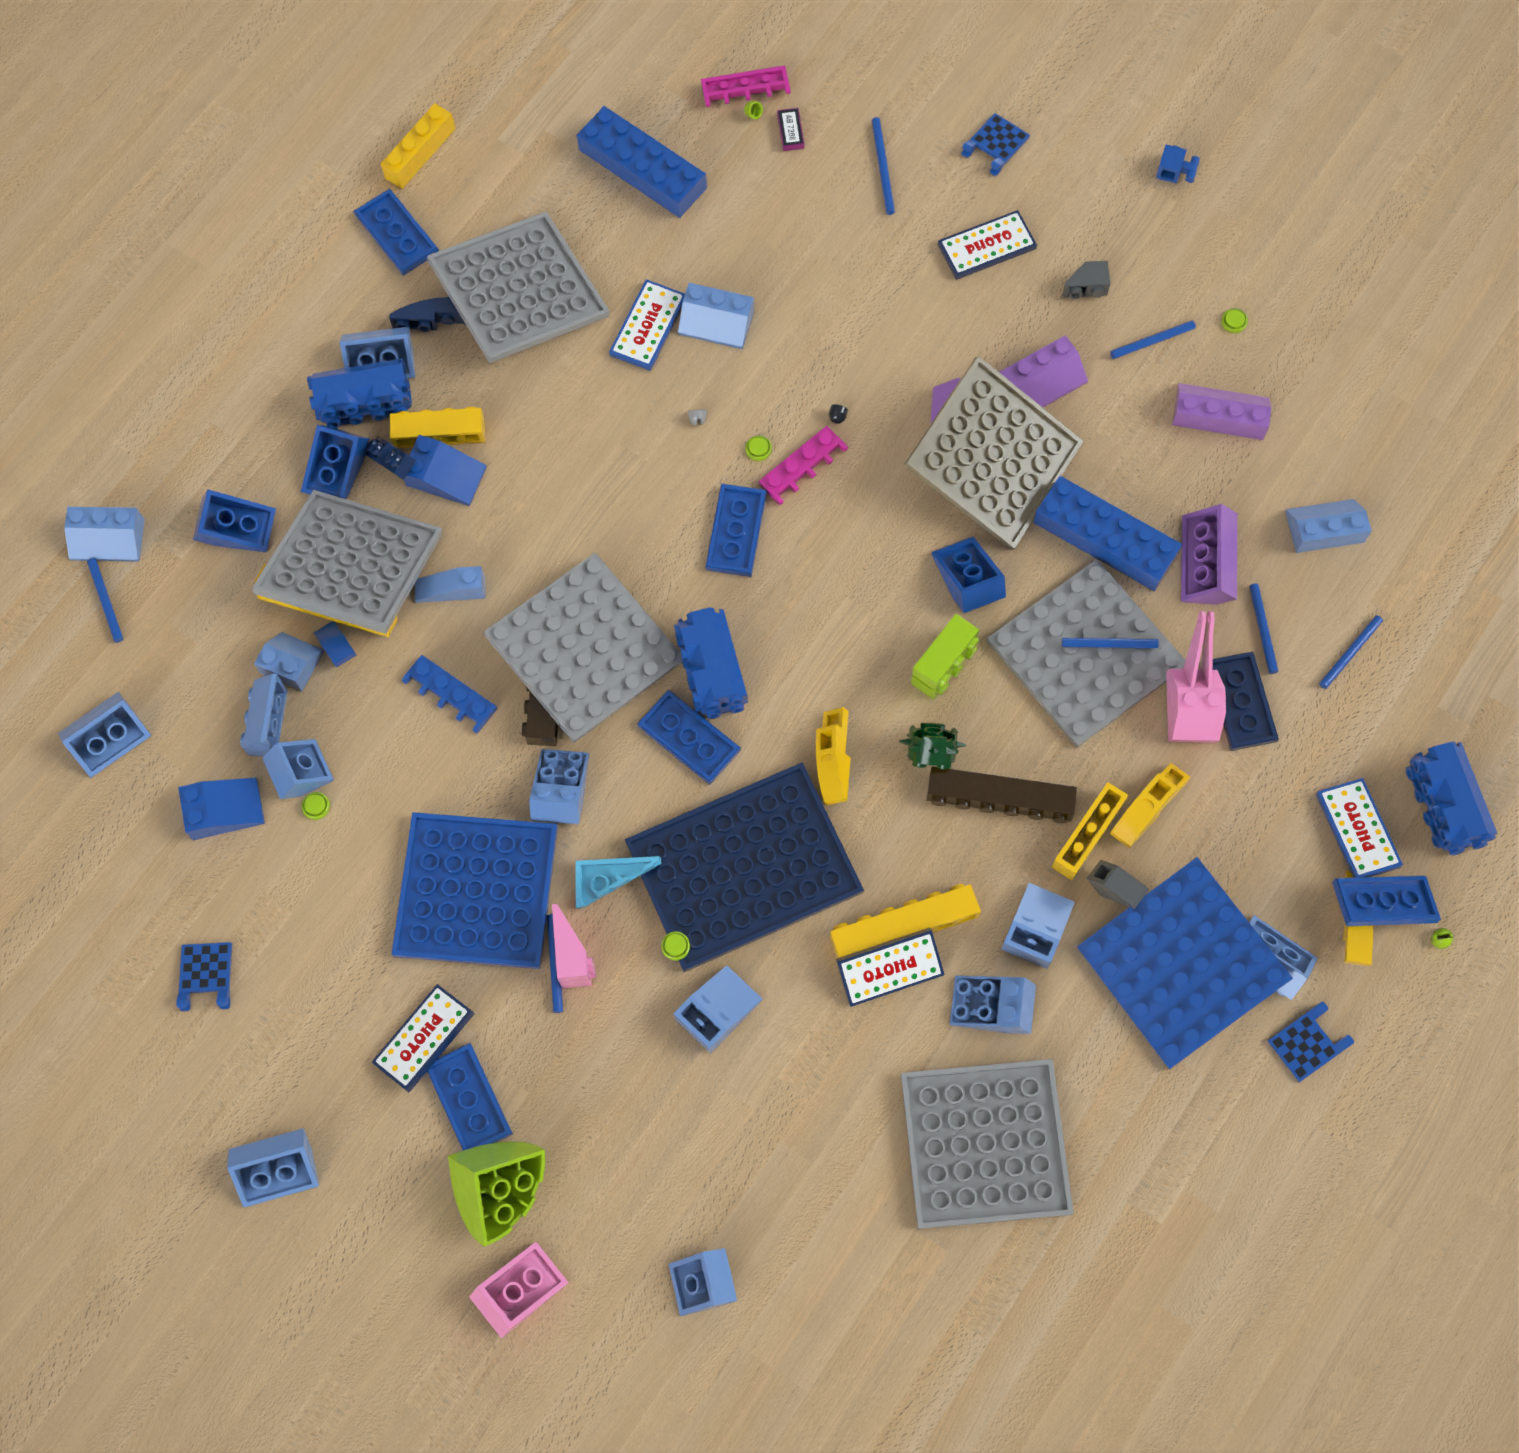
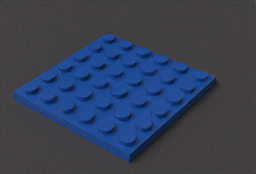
M412 812L391 955L399 958L541 969L558 825L553 823Z
M1198 857L1146 894L1135 909L1129 907L1077 946L1169 1069L1173 1068L1293 979Z

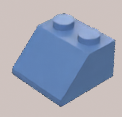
M281 632L264 644L254 665L260 674L265 676L277 674L283 684L303 691L324 650Z
M316 739L276 743L262 758L280 799L301 797L334 780Z
M725 1248L701 1252L669 1264L680 1316L737 1301Z

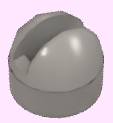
M706 409L689 410V421L696 426L697 419H699L700 425L704 424L707 417Z

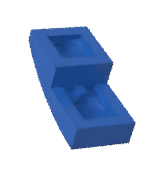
M334 621L314 632L336 668L357 656Z

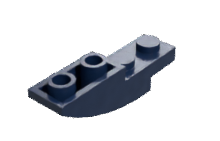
M449 297L418 301L399 308L389 315L393 328L409 327L410 330L422 332L437 331L438 323L452 325L453 323L465 324Z
M379 436L376 439L373 438L366 447V456L403 480L416 462L414 458Z

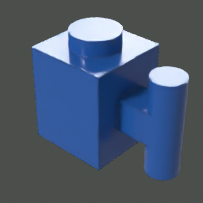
M1165 144L1156 179L1177 184L1180 173L1187 174L1185 181L1192 183L1195 179L1200 158L1192 156L1190 162L1184 161L1187 149Z

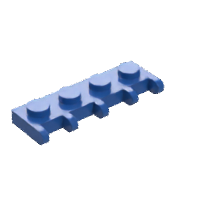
M423 655L417 659L402 678V682L408 684L411 679L422 685L418 691L420 695L424 696L430 690L441 699L437 703L439 708L442 709L448 703L460 711L455 718L459 722L465 716L476 722L472 729L475 733H478L497 710L496 705Z

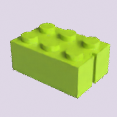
M955 614L913 667L911 684L933 700L938 694L942 696L950 685L948 681L951 677L954 676L956 678L964 667L962 664L966 658L970 660L978 649L976 646L979 643V629L958 614Z

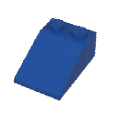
M317 425L301 492L311 495L312 491L316 490L347 499L364 462L369 438L331 426Z
M419 435L410 453V456L416 462L404 479L406 486L470 506L487 466L441 441Z
M207 489L201 500L193 540L219 547L267 552L276 508Z
M974 536L931 552L953 600L963 613L1006 597L1005 576Z
M257 778L202 781L178 787L185 833L193 841L265 824Z

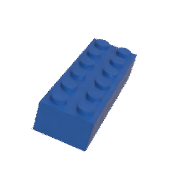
M603 106L577 134L579 151L679 218L707 189L705 172L606 106Z
M1062 476L1058 477L1037 509L1033 522L1154 592L1176 559L1182 546L1180 542Z

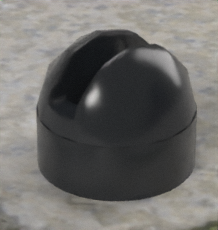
M838 404L831 405L829 410L831 421L836 424L844 422L848 409Z

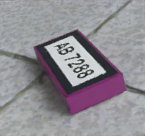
M799 108L777 110L783 151L804 149Z

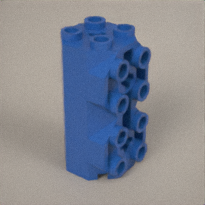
M403 358L313 373L312 376H307L309 390H312L313 396L309 397L312 410H315L317 421L321 420L327 426L338 428L342 425L361 424L365 415L372 416V420L381 421L389 418L390 414L399 411L408 412V409L412 407V397Z
M709 607L688 613L686 615L687 620L683 622L682 618L677 621L678 624L674 625L676 641L681 651L683 667L686 669L689 689L692 692L695 711L707 714L708 719L718 718L721 714L727 712L739 713L743 711L744 704L748 703V696L724 609H719V613H716L714 608Z
M1451 741L1433 746L1428 749V753L1425 756L1422 755V752L1415 754L1410 760V766L1406 767V775L1413 782L1415 787L1414 795L1417 802H1424L1427 805L1428 811L1423 812V819L1426 825L1430 826L1433 834V845L1437 849L1442 848L1444 851H1449L1450 856L1463 853L1465 848L1473 847V850L1483 848L1488 845L1487 842L1496 839L1497 830L1462 742L1456 744V742Z

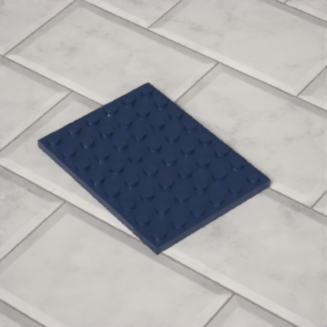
M803 762L625 839L632 858L661 857V864L642 874L641 878L666 934L681 932L689 939L690 950L688 955L678 960L684 973L864 893L860 880Z

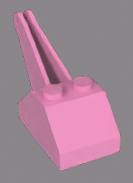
M1199 611L1183 669H1169L1166 671L1168 742L1217 743L1220 741L1226 715L1225 687L1218 670H1212L1215 620L1213 611H1208L1207 615L1205 611ZM1201 650H1202L1201 669H1198L1199 660H1200V655H1201Z

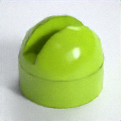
M748 101L744 106V113L749 118L758 119L763 113V106L758 101Z
M1446 928L1437 929L1431 935L1432 944L1438 949H1446L1453 942L1452 932ZM1447 935L1448 938L1438 940L1437 936Z

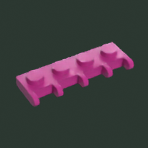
M785 65L701 79L706 107H710V101L724 99V103L729 104V98L745 96L746 101L751 100L750 95L766 92L767 97H772L771 91L785 89L786 94H791Z
M825 426L759 480V486L763 490H767V494L778 505H781L784 502L780 497L781 494L789 488L796 493L799 490V487L795 484L806 474L813 479L816 476V473L812 470L823 460L830 465L833 459L829 455L837 448L845 452L848 450V447L828 426Z

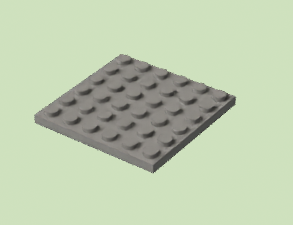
M547 211L427 256L429 265L489 363L609 317V309Z
M313 490L253 585V594L387 634L440 540L442 528Z
M596 553L489 627L483 634L573 743L577 742L682 663L681 653Z
M1097 559L987 638L988 644L1076 748L1166 683V671L1169 669H1183L1186 661ZM1062 638L1158 639L1159 646L1158 648L1062 647Z
M1053 1059L901 1073L918 1229L1069 1216L1074 1214Z

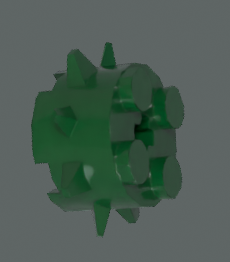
M921 723L920 728H915L912 725L907 734L908 739L899 740V743L908 745L907 757L912 760V766L917 768H925L927 765L937 766L939 769L951 768V763L956 760V754L959 753L957 748L966 747V744L957 741L958 731L956 728H952L951 731L946 730L945 724Z

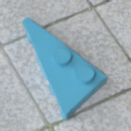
M661 857L576 861V908L582 909L657 867L661 864Z

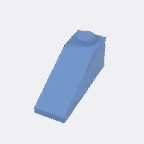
M481 566L458 567L418 578L415 582L416 603L486 599L485 575Z

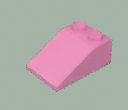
M552 904L557 979L562 989L592 986V978H596L595 963H593L592 957H588L586 950L559 906Z
M535 1242L481 1283L469 1298L502 1339L566 1286L568 1281L538 1243Z

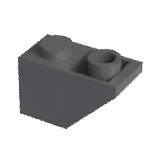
M1108 261L1085 262L1065 282L1063 298L1078 299L1080 297L1092 296L1100 298L1107 296L1110 288Z
M1100 860L1087 877V880L1100 896L1133 909L1138 906L1149 891L1145 885L1122 868L1104 860Z

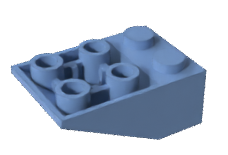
M541 749L529 799L531 820L579 824L584 800L589 753Z
M1028 883L1001 950L1048 969L1075 902Z
M726 965L694 992L673 1015L674 1019L711 1054L763 999Z
M955 976L950 1025L1002 1033L1031 1034L1036 985L1025 977Z

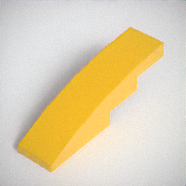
M1345 871V878H1353L1350 871ZM1344 921V963L1370 966L1372 964L1373 926H1346Z

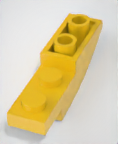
M844 707L823 712L822 728L816 729L817 771L822 797L826 805L845 802L848 798L851 757L845 754L849 711Z
M1170 763L1140 793L1110 834L1128 848H1131L1159 817L1160 812L1188 783L1190 776Z

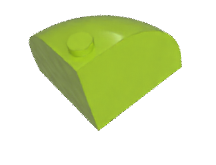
M498 1142L448 1155L451 1183L457 1207L467 1229L482 1246L490 1245L513 1230L511 1227L522 1216L525 1217L536 1200L534 1196L539 1182H542L544 1177L545 1150L543 1148L525 1142Z

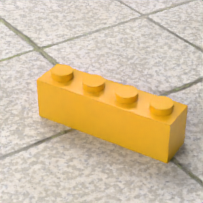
M434 103L380 163L385 179L403 189L456 129L452 113Z
M473 406L466 407L465 409L444 408L437 411L427 409L419 412L399 411L390 414L391 442L396 448H412L418 436L422 435L447 445L485 443L484 415L481 408Z
M1107 782L1054 860L1051 868L1072 881L1124 805L1128 795Z

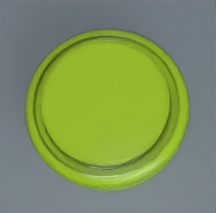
M1236 308L1225 311L1221 319L1223 328L1230 333L1242 332L1248 323L1247 315L1242 310Z
M753 436L746 443V454L754 461H763L771 454V442L764 436Z
M320 792L310 793L302 801L303 813L312 820L324 818L330 810L329 799Z
M670 932L662 940V952L670 960H681L689 953V939L681 932Z

